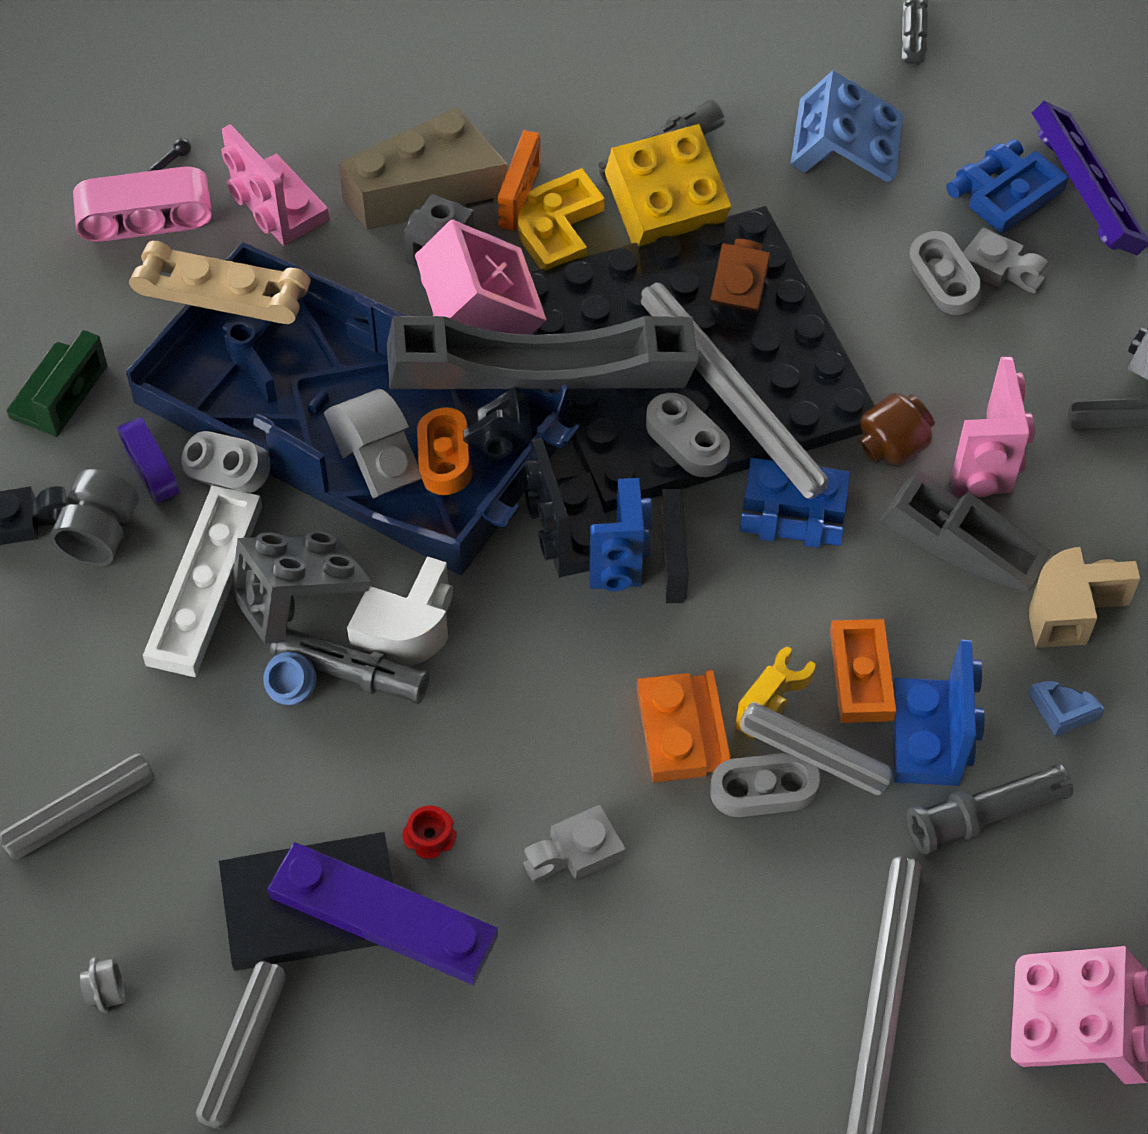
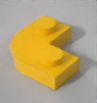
M582 168L531 190L528 193V202L519 213L518 235L520 241L538 267L545 269V271L565 262L587 256V246L571 225L604 211L605 198Z

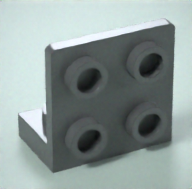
M311 531L306 536H282L276 533H261L255 538L237 539L230 594L264 644L285 642L287 622L292 621L294 617L295 603L293 595L369 591L371 579L340 540L331 533Z

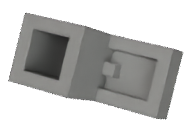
M376 389L334 405L324 412L342 458L355 455L373 499L422 479L418 464L404 433V430L409 428L408 423L394 399L386 391Z

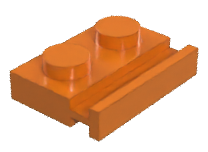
M713 670L705 671V675L690 676V673L637 679V693L653 783L706 777V773L714 772L721 763L730 760Z

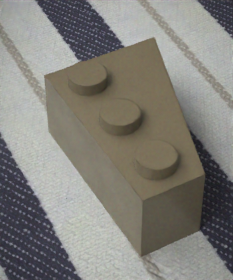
M457 106L339 162L342 197L345 204L366 230L408 222L413 211L421 209L431 194L449 201H456L465 207L467 203L493 199L494 204H498V194L507 174V163Z

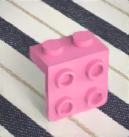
M1012 357L1000 358L987 407V419L964 421L950 478L954 496H964L967 492H970L975 497L1013 493L1018 473L1025 471V448L1027 443H1032L1034 440L1035 426L1032 413H1025L1023 406L1026 391L1024 375L1022 372L1016 373Z
M1126 946L1021 956L1015 966L1011 1039L1012 1059L1021 1067L1104 1062L1124 1084L1147 1083L1148 971Z

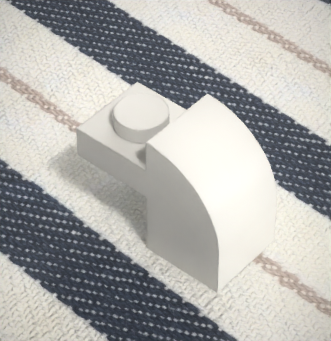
M427 557L407 598L370 586L369 591H365L347 627L350 648L371 654L373 651L385 653L388 660L405 666L419 664L434 656L448 639L446 612L452 600L453 586L448 584L447 563Z

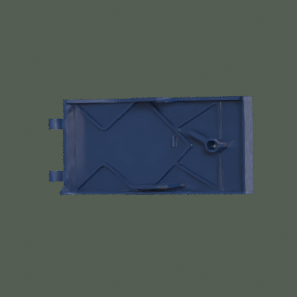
M242 242L226 261L282 272L287 268H297L304 271L310 277L311 284L306 295L297 301L300 309L295 321L290 324H282L186 304L126 371L134 403L194 435L202 431H210L245 439L264 448L270 457V475L425 557L446 562L448 569L462 576L498 527H505L519 510L520 505L516 503L529 487L524 461L532 459L531 442L495 464L471 447L472 479L464 489L450 495L431 493L425 488L423 480L420 479L373 499L355 455L342 458L324 412L334 405L376 389L386 391L394 399L408 423L409 428L404 430V433L419 467L417 426L424 415L438 408H454L464 414L469 427L478 422V409L511 389H390L387 340L393 316L407 315ZM564 384L558 393H550L541 389H520L529 397L532 439H543L549 459L558 447L567 446L579 429L578 425H575L574 428H568L569 387Z

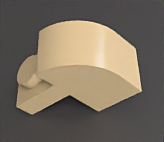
M1080 547L1066 549L1054 555L1044 565L1029 606V620L1035 648L1087 645L1097 620L1095 608L1130 605L1140 581L1136 561L1116 562L1115 560L1105 559L1092 564H1084Z

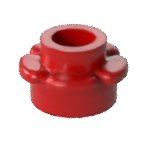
M422 806L409 816L407 827L402 831L403 842L408 849L415 850L418 857L435 859L440 856V852L450 851L456 843L457 832L453 829L454 820L447 812L437 806ZM432 830L435 832V835L428 838L425 836V832Z

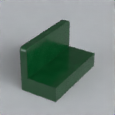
M82 330L71 346L61 342L54 343L6 410L9 418L58 437L108 366L100 336Z

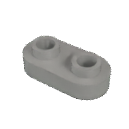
M930 231L917 237L910 247L912 268L937 307L950 315H962L972 311L979 304L982 297L980 278L955 240L949 234L941 231ZM935 258L942 259L937 264L928 263ZM955 292L965 293L959 297H951Z
M665 393L655 397L649 403L646 415V428L649 435L687 472L698 477H710L725 469L730 451V442L727 435L689 398L677 393ZM666 413H676V415H668ZM705 442L711 444L712 446L702 447L698 444Z
M202 431L194 435L187 442L182 453L181 463L185 474L196 481L210 486L252 493L264 484L270 472V457L264 448L245 439L210 431Z
M788 753L730 759L721 763L713 772L710 796L715 807L731 817L799 811L811 805L815 800L820 784V773L818 767ZM793 782L800 789L793 792L783 788L782 784ZM732 788H740L746 792V795L737 798L730 795L728 791Z

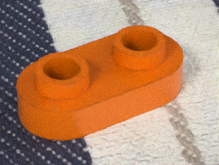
M454 408L432 410L421 418L417 426L419 471L425 488L437 495H450L461 491L469 484L473 475L471 447L463 441V430L468 428V424L464 414Z

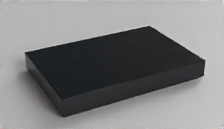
M385 832L306 845L308 848L393 883ZM290 848L219 861L231 964L234 971L255 968V965L261 961L277 964L372 947L378 944L270 898L268 887Z

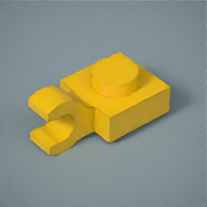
M788 646L778 652L774 665L767 666L738 704L735 729L751 739H754V737L744 733L740 725L741 717L750 703L756 702L782 715L788 702L787 699L783 698L784 693L802 690L809 686L813 680L816 663L811 660L801 671H791L786 667L791 660L793 650Z

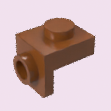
M735 239L734 245L722 243L710 299L711 303L759 312L766 274L771 263L770 252L762 251L763 244L746 239Z

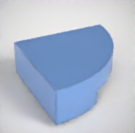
M1054 681L1031 685L1028 694L1055 737L1100 719L1105 710L1101 703L1086 691L1082 694L1074 689L1058 686L1059 683Z

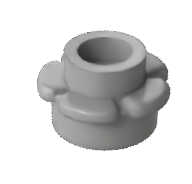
M97 957L91 958L89 971L80 973L82 994L88 1006L97 1005L101 1012L108 1013L111 1006L123 1004L126 1001L122 972L115 958L99 961Z

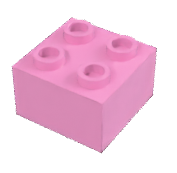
M451 219L415 254L421 274V282L426 289L433 316H445L462 324L484 330L530 335L547 321L520 247Z

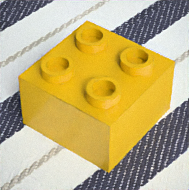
M699 124L611 148L605 175L631 243H637L638 246L655 242L663 236L673 237L698 230L705 224L716 225L726 221L732 206Z

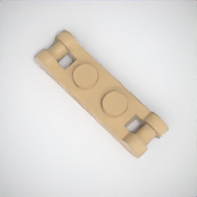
M159 241L147 243L141 255L143 264L134 269L129 280L130 287L135 292L144 296L282 324H290L295 321L300 309L297 301L306 295L311 284L310 277L304 271L297 268H287L282 272L175 251ZM161 272L171 273V276H170V277L162 276V275H160V273H161Z

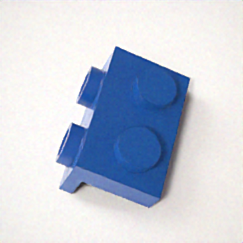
M639 478L618 479L616 523L593 524L590 527L589 582L591 589L622 591L629 587H641L643 558L650 557L649 529H652V506L650 498H641Z

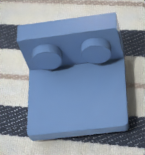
M832 70L800 99L790 165L806 173L819 161L827 160L832 152L835 151L885 182L890 183L896 178L903 114L890 103L884 102L860 87L856 82L850 81Z

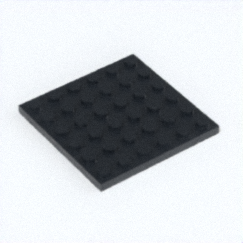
M766 206L728 216L723 223L716 225L705 224L698 230L673 237L663 236L655 242L642 246L632 243L565 262L546 271L545 269L530 272L547 319L531 335L590 331L622 324L643 316H651L641 304V293L646 287H650L656 282L661 283L690 316H693L696 324L805 451L863 434L860 427L861 417L874 407L875 404ZM735 239H746L763 244L762 251L770 252L771 263L766 274L759 312L711 303L710 299L722 243L734 245ZM696 368L685 388L569 389L568 428H574L575 425L579 426L578 431L571 440L586 473L590 472L604 513L617 509L618 479L639 478L641 498L652 499L662 496V489L681 490L749 469L751 458L774 461ZM548 389L550 393L560 392V389ZM665 393H677L689 398L727 435L730 442V451L725 469L710 477H698L687 472L649 435L646 428V415L649 403L655 397ZM666 413L668 415H676V413ZM705 442L698 444L702 447L712 446L711 444Z

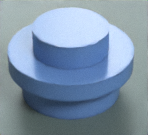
M280 653L272 658L266 666L264 672L266 692L274 701L280 704H300L310 697L316 686L315 668L312 662L300 653Z

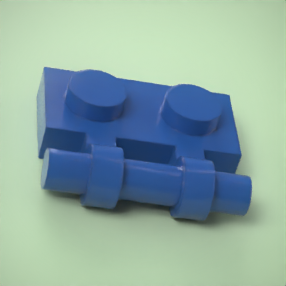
M1011 139L1006 144L998 143L987 150L985 158L978 163H969L959 169L956 173V178L947 183L946 189L949 195L955 199L965 193L972 194L969 208L999 233L1003 234L1066 189L1069 176L1037 151L1022 159L1020 157L1023 154L1022 144L1017 139ZM994 173L1001 174L995 179L991 177Z
M751 458L743 510L763 512V515L742 512L739 532L758 534L759 540L774 542L775 537L805 541L804 546L820 548V544L841 546L843 526L823 523L827 521L843 524L850 471L820 467L829 480L827 489L814 499H807L775 461ZM778 515L806 518L808 521L780 518Z

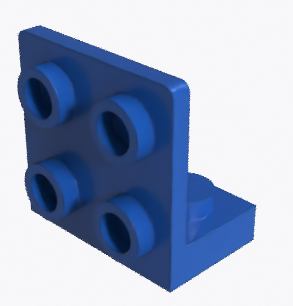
M960 639L948 681L908 678L894 679L893 689L896 704V714L893 721L895 783L959 786L965 767L974 765L976 740L982 741L985 716L983 707H975L974 692H980L982 684V662L979 659H973L972 640Z

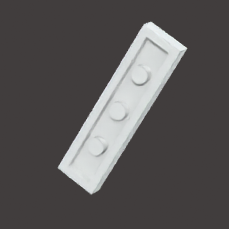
M211 486L143 653V659L147 667L191 677L197 676L231 589L237 539L251 538L260 515L262 502L259 495Z

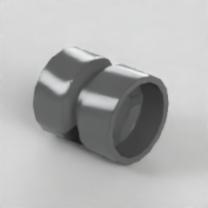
M90 469L78 473L66 499L67 506L62 508L50 534L52 544L58 551L77 562L91 566L110 564L124 536L122 526L130 522L138 504V493L128 482L109 472Z

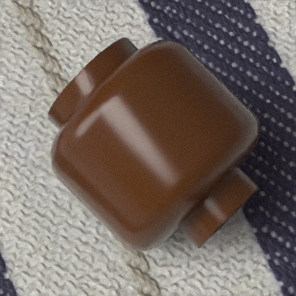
M892 393L862 415L860 427L864 436L858 442L866 455L874 463H878L883 459L891 466L900 467L930 445L932 441L931 428L935 426V422L926 406L915 395L910 394L905 397L900 393Z

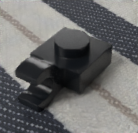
M31 486L0 491V545L38 539L37 526L55 525L62 508L67 506L65 487L55 486L46 488L37 497H35Z

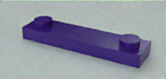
M1044 100L1032 112L1033 117L1041 128L1038 131V136L1048 148L1056 153L1100 226L1097 229L1098 236L1110 249L1117 250L1119 248L1138 256L1148 247L1147 236L1072 114Z
M296 842L292 844L268 887L269 896L273 900L471 985L475 984L498 938V927Z

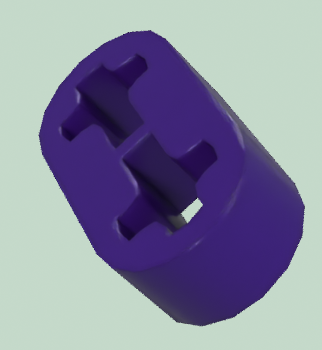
M139 417L118 426V434L124 449L154 503L157 504L179 494V487L171 467L145 421Z

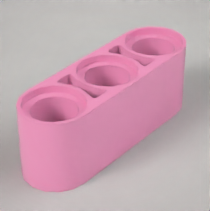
M177 167L93 178L80 182L73 190L76 231L80 237L92 242L192 230L203 227L212 218L208 178L205 172L195 167Z

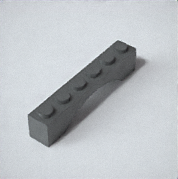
M393 316L387 340L390 389H512L514 387L518 389H560L563 384L568 386L569 389L685 388L698 363L693 316H643L622 324L596 330L547 335L510 334L484 330L462 324L445 316Z

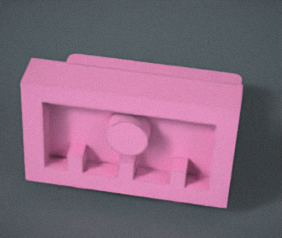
M231 124L222 128L225 147L221 149V154L229 168L230 180L227 181L229 192L239 205L245 204L253 212L256 223L264 233L268 234L271 232L285 246L330 221L328 207L277 153L263 159Z

